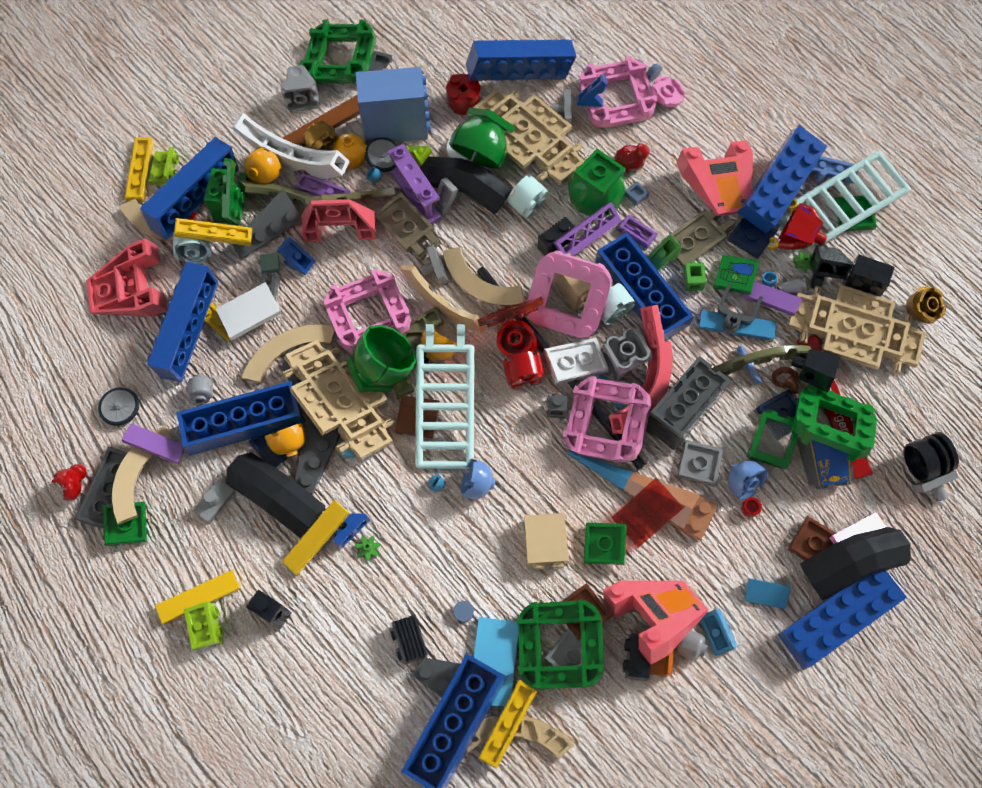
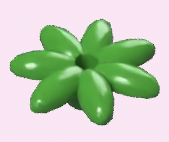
M800 251L799 257L793 258L795 262H798L795 268L802 267L803 273L807 271V268L812 270L809 262L811 253L809 252L805 256Z
M374 535L369 540L361 536L363 544H355L356 548L361 549L357 554L358 557L365 554L366 560L369 561L371 554L379 556L375 549L380 547L381 543H374Z

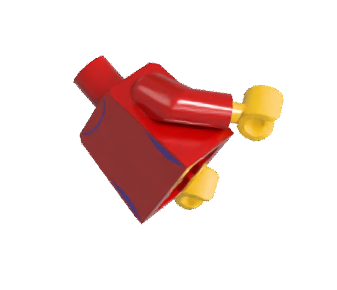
M793 199L791 202L793 206L787 208L791 215L778 238L780 241L778 242L774 237L769 239L771 243H775L773 246L767 245L770 251H776L778 248L783 250H802L811 246L813 242L822 246L827 239L826 235L819 232L823 221L820 220L814 207L802 203L798 205L797 200Z

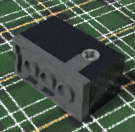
M701 356L695 360L653 408L648 418L646 429L674 451L721 398L731 381L719 370L717 373L711 369L712 365Z

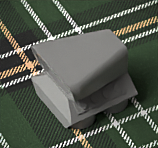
M303 65L288 67L286 80L280 84L285 107L290 111L316 109L320 103L318 84Z
M636 328L626 329L624 333L611 336L607 341L601 343L603 346L601 348L609 371L616 382L622 380L635 367L653 359L651 350Z

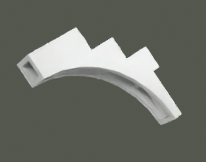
M244 113L238 115L231 128L253 148L263 147V150L272 151L278 160L291 172L304 169L311 176L327 179L343 176L350 162L338 150H315L284 140L262 128Z

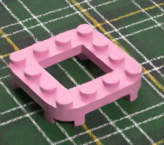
M626 56L625 61L596 67H594L593 63H590L582 71L579 80L580 92L603 73L607 78V83L629 79L636 100L634 104L608 109L604 103L602 107L585 106L588 117L594 127H614L644 121L653 116L657 96L652 94L651 85L646 73L647 66L644 62L640 63L632 59V56Z
M562 251L546 254L539 261L526 304L527 317L537 325L574 337H590L597 330L601 322L604 307L612 286L610 273L601 263L595 264L563 254ZM555 273L591 284L581 317L547 307Z
M378 269L371 270L372 275L341 287H337V284L330 287L331 290L327 293L324 304L339 342L348 352L353 353L357 340L368 327L356 331L345 306L380 293L390 315L389 319L374 325L380 324L391 327L401 334L410 330L411 318L409 309L392 274L379 272Z
M594 376L588 377L578 386L575 385L573 389L575 396L567 429L563 430V437L567 446L577 454L620 463L634 461L641 451L651 409L650 395L636 383L628 384L597 379ZM595 399L629 405L621 440L615 441L587 435Z

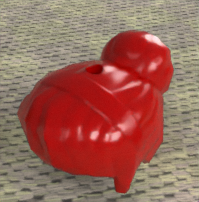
M638 144L637 146L625 145L616 152L614 161L626 168L625 172L629 174L631 171L641 170L645 164V159L650 154V149L645 144Z
M75 464L68 469L59 470L53 475L54 479L51 482L58 483L63 488V500L73 501L80 495L82 480L87 476V470L82 464Z

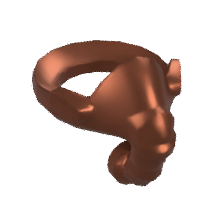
M780 367L772 373V382L776 386L789 388L791 394L798 393L797 379L799 377L797 371L795 372L790 367ZM779 374H790L791 376L783 383L776 379Z

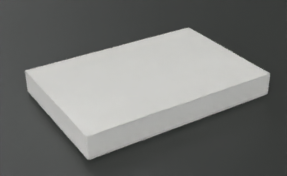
M266 282L216 308L231 340L282 314Z
M597 338L546 348L543 351L556 385L609 372V367Z

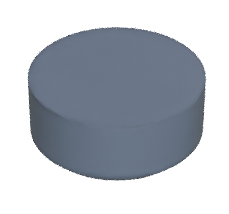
M658 63L653 64L647 71L650 81H654L662 71V67Z
M468 601L458 602L453 610L454 617L462 623L470 621L474 615L472 604Z

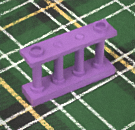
M401 144L387 151L397 167L391 171V176L399 188L401 187L405 197L432 225L439 222L441 215L433 203L440 200V198L405 145Z

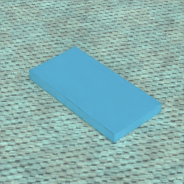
M479 617L474 658L507 677L491 705L505 707L512 694L519 633L518 624L515 621Z

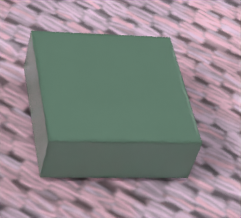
M278 252L259 255L262 274L280 272Z

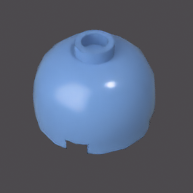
M470 459L466 466L469 470L462 477L460 493L463 494L462 497L476 500L487 495L489 490H493L495 479L492 478L491 468L486 463Z
M748 460L736 463L731 467L728 477L730 490L740 500L752 497L757 493L753 490L758 486L762 488L767 481L768 472L757 462Z

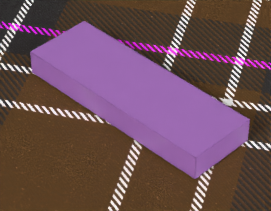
M303 172L295 184V189L316 196L351 193L348 189Z
M754 282L751 295L742 294L743 298L753 302H757L759 296H762V305L791 316H795L802 303V298L758 282Z
M132 423L122 438V442L175 464H178L185 451L182 443Z

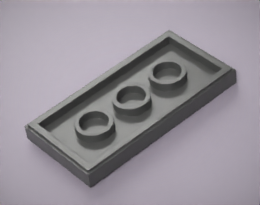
M108 446L74 518L75 520L104 529L103 505L112 504L114 479L127 452Z

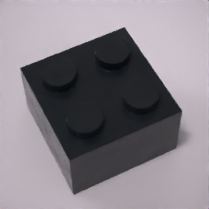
M858 254L853 261L854 265L847 279L843 281L842 285L881 297L890 285L895 267Z

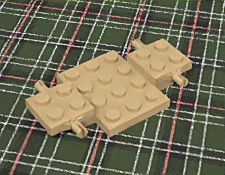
M497 88L473 107L490 109L515 126L513 133H506L505 135L508 148L506 156L522 169H525L535 160V164L543 171L537 176L539 182L550 177L561 185L573 175L576 167L584 162L577 154L583 148L582 143L577 142L572 146L563 138V136L571 131L572 125L536 95H533L522 104L517 100L521 96L518 90L507 95Z
M844 285L839 286L835 300L820 296L822 288L819 286L814 287L813 295L797 293L796 296L802 298V303L795 316L790 315L787 327L802 333L799 342L803 343L804 341V344H807L809 335H816L822 339L825 337L821 352L839 355L841 359L876 370L880 367L883 357L894 362L892 372H895V374L900 373L902 364L914 368L919 365L926 332L911 326L912 315H905L904 321L892 318L895 301Z
M316 340L285 354L284 359L290 366V369L282 372V377L287 379L295 375L301 381L292 386L290 392L322 436L338 428V433L344 439L343 443L335 446L339 454L350 449L358 460L361 461L391 445L393 440L388 435L386 429L394 425V420L389 418L382 421L374 410L387 402L386 396L383 392L358 391L346 361L339 364L334 357L340 354L338 347L326 350Z

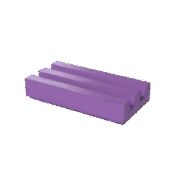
M629 214L618 226V231L623 234L628 232L635 242L646 249L658 236V233Z

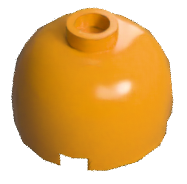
M345 133L336 139L333 144V150H338L350 161L346 169L361 167L365 161V141L354 133Z
M263 147L256 148L246 157L244 171L251 181L259 184H270L280 176L281 164L272 151L263 150Z
M426 329L422 334L420 344H426ZM434 331V344L457 345ZM426 352L425 357L434 362L436 359L444 361L451 358L455 352Z
M302 423L264 436L271 451L278 455L286 454L287 457L298 454L297 450L304 445L306 440Z

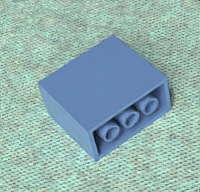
M421 67L356 72L358 105L366 145L375 138H388L393 142L428 139V132H431L426 74H422Z

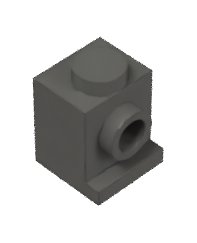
M559 393L548 395L546 417L566 418L568 396H563V394Z

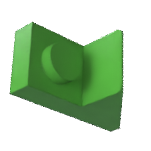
M669 234L647 258L660 272L670 261L677 260L683 247Z

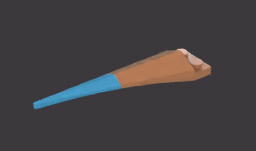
M567 450L568 455L637 499L681 532L702 541L718 504L701 497L699 494Z

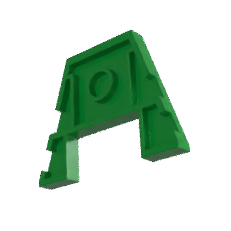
M224 158L223 165L227 166V175H223L226 193H222V218L232 225H239L243 218V207L247 193L234 183L236 163L232 159ZM239 172V180L250 181L246 173Z

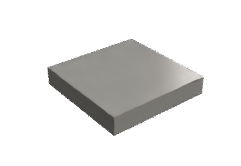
M685 440L676 478L715 487L724 449Z
M568 628L544 660L551 666L582 665L581 640L578 641Z

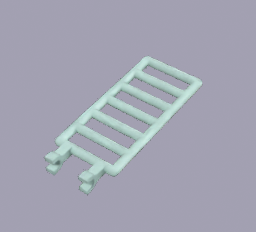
M877 151L796 200L798 205L805 202L808 206L814 207L820 220L823 221V226L828 231L825 234L827 236L826 243L910 192V187L884 155ZM878 160L901 189L893 194L871 167L870 163ZM863 168L887 198L878 202L855 172ZM849 176L872 207L864 211L841 180ZM835 185L858 215L849 219L826 189ZM820 193L843 224L835 228L812 198ZM791 213L784 214L777 224L779 229L785 226Z
M426 324V344H420L416 347L415 467L417 469H469L466 467L470 459H474V346L465 345V324H457V345L434 344V324ZM424 352H467V364H424ZM424 372H466V383H424ZM424 391H466V403H423ZM423 410L466 411V422H423ZM423 430H466V442L423 441ZM423 449L466 450V461H423Z

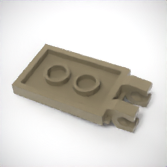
M401 192L375 213L376 219L407 253L414 251L421 260L427 257L425 251L420 246L422 243L428 240L435 248L441 245L439 239L434 235V226Z
M703 210L671 233L675 240L683 247L677 258L680 265L684 268L686 263L698 260L727 239V233L734 229L735 222L733 219L730 218L719 226L716 220L721 216H717L712 210L709 213Z

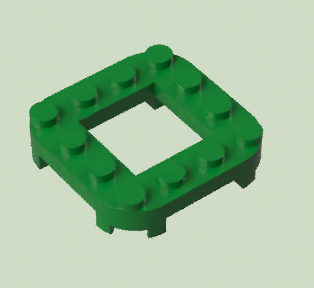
M328 19L322 20V24L309 30L311 39L305 60H301L300 65L307 69L316 83H356V72L368 71L376 44V35L372 27L362 19H359L358 24H330ZM329 42H357L352 61H348L347 65H322Z
M808 384L801 391L795 403L797 406L791 431H795L802 437L801 442L806 445L809 444L810 440L848 453L847 460L855 462L857 458L866 459L875 444L877 423L874 413L875 408L869 404L864 405L852 398L838 395L833 391L825 392ZM821 406L851 417V425H854L853 435L816 422L818 407Z
M584 600L532 602L521 611L517 618L520 666L518 670L525 683L537 689L587 688L601 680L605 666L601 615L594 605ZM580 623L582 665L542 667L540 625Z

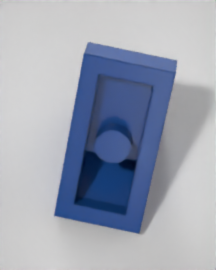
M603 73L576 96V104L578 106H603V99L599 96L607 88V78Z
M286 237L277 250L285 259L283 262L285 265L304 275L308 273L316 261L291 237Z
M365 513L350 514L343 522L346 527L340 528L335 533V538L333 539L335 544L342 549L370 521Z

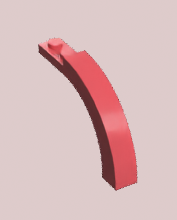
M658 305L640 308L646 342L653 357L652 360L648 361L647 374L642 386L650 395V412L665 396L672 373L671 341L665 342ZM629 405L609 415L613 434H623Z

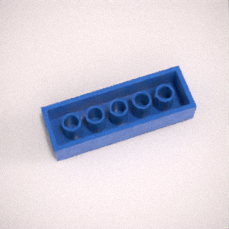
M474 40L466 61V68L470 81L561 80L567 78L577 56L572 40Z
M798 125L787 136L737 213L764 233H768L776 227L824 153L827 145Z
M217 137L213 138L140 207L151 231L167 240L175 231L176 218L188 219L191 217V214L195 213L205 203L204 197L211 169L227 170V166L223 165L224 158L232 159L236 163L235 173L239 170L231 146Z
M628 232L597 250L595 261L597 264L601 263L610 273L614 285L621 283L635 301L633 310L641 321L640 308L658 305L665 341L690 326L694 316Z
M186 261L185 267L180 272V280L174 288L172 301L168 303L167 314L161 322L159 335L156 336L154 348L147 359V365L160 378L180 383L183 381L203 327L204 319L207 316V311L210 308V303L219 283L206 265Z
M292 381L176 412L183 448L191 456L277 432L300 423L304 424L299 403L290 392V388L294 386Z
M887 571L878 572L832 595L777 635L800 667L805 670L906 599L907 596Z
M466 653L401 772L426 788H447L507 677Z

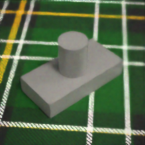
M564 89L563 104H551L550 108L558 114H563V118L570 124L572 120L571 89Z
M447 177L441 179L437 190L440 200L434 202L433 205L444 217L449 214L454 199L461 196V192L458 191Z
M434 245L427 247L431 262L421 266L420 270L423 277L435 273L438 281L443 286L448 284L449 281L439 252Z
M956 471L947 472L944 475L940 474L930 481L914 484L912 488L914 493H924L932 490L936 501H942L949 498L943 484L958 479L959 476Z
M218 479L214 486L204 494V498L193 511L211 523L235 494V491Z

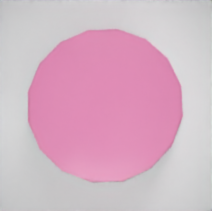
M660 76L651 87L653 96L656 95L657 101L666 107H677L684 99V89L674 78L671 80L668 76Z

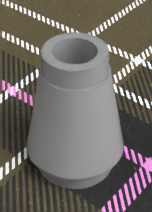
M797 276L777 285V289L791 295H797V293L803 294V292H806L807 286L805 279Z

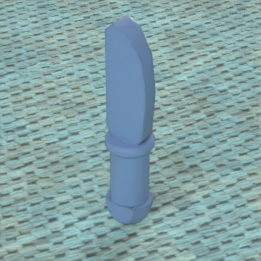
M743 346L737 347L736 352L739 356L747 354ZM749 363L746 365L756 384L762 383L753 364Z

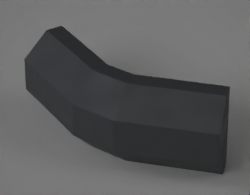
M429 156L423 165L420 166L421 171L432 187L438 188L441 179L447 177L458 191L466 194L494 215H496L513 190V187L488 169L467 159Z
M252 452L238 455L227 468V485L261 507L299 538L311 528L326 507L286 474Z
M884 527L843 539L800 563V566L819 597L825 600L872 574L907 565L911 561V545L901 530Z

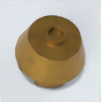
M324 121L311 124L303 135L306 147L315 150L329 148L336 141V137H338L335 132L336 129Z
M921 287L907 299V313L910 316L912 315L914 320L927 324L934 323L942 318L946 312V306H944L942 299L944 294L935 287Z

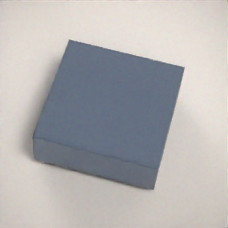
M635 182L625 190L624 196L637 206L649 196V192L641 184Z

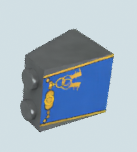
M798 435L797 445L808 484L815 486L816 489H825L830 484L844 486L847 485V482L854 481L852 461L847 460L848 453L810 440L809 444L806 445L801 442L802 437Z

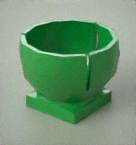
M469 108L467 115L471 118L457 126L451 135L450 147L470 161L474 152H477L473 162L491 169H500L505 161L508 150L505 135L506 133H513L515 126L490 109Z
M596 149L581 165L576 167L568 183L570 202L578 212L591 216L609 202H612L617 210L625 195L623 174L626 168L599 149ZM609 209L604 212V217L606 214L607 216L611 214Z
M380 324L369 326L362 332L353 349L354 357L349 356L346 360L359 392H391L394 384L401 383L409 376L417 362L416 353L413 350L414 347L404 335L394 328Z

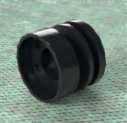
M935 432L925 436L922 440L918 439L910 442L903 449L904 460L909 471L920 482H927L938 477L940 474L944 475L947 472H951L957 469L959 465V457L955 446L942 432Z

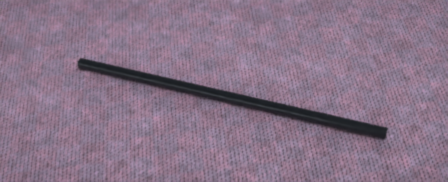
M484 266L477 270V273L485 282L500 286ZM517 306L506 307L516 321H524L531 327L537 339V346L542 353L544 349L550 348ZM578 380L567 382L572 389H574L575 385L578 386L580 384ZM594 402L592 414L613 440H621L622 434H613L610 419ZM639 455L634 461H631L638 470L646 465Z

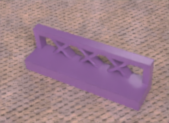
M609 202L556 240L554 245L563 254L570 253L571 256H574L622 220L612 202ZM609 209L612 215L603 219L604 212ZM597 220L598 224L589 229L591 221ZM578 230L585 231L582 236L575 239ZM565 240L571 241V243L563 249L561 243Z

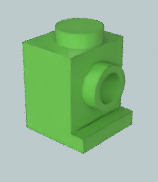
M696 261L686 263L683 269L684 290L703 291L706 285L704 263Z

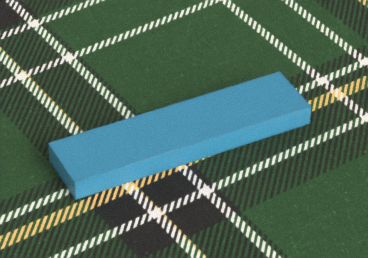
M701 310L699 329L730 334L723 329L725 317L718 312ZM755 318L750 325L740 323L737 331L732 333V335L773 341L775 338L776 321Z

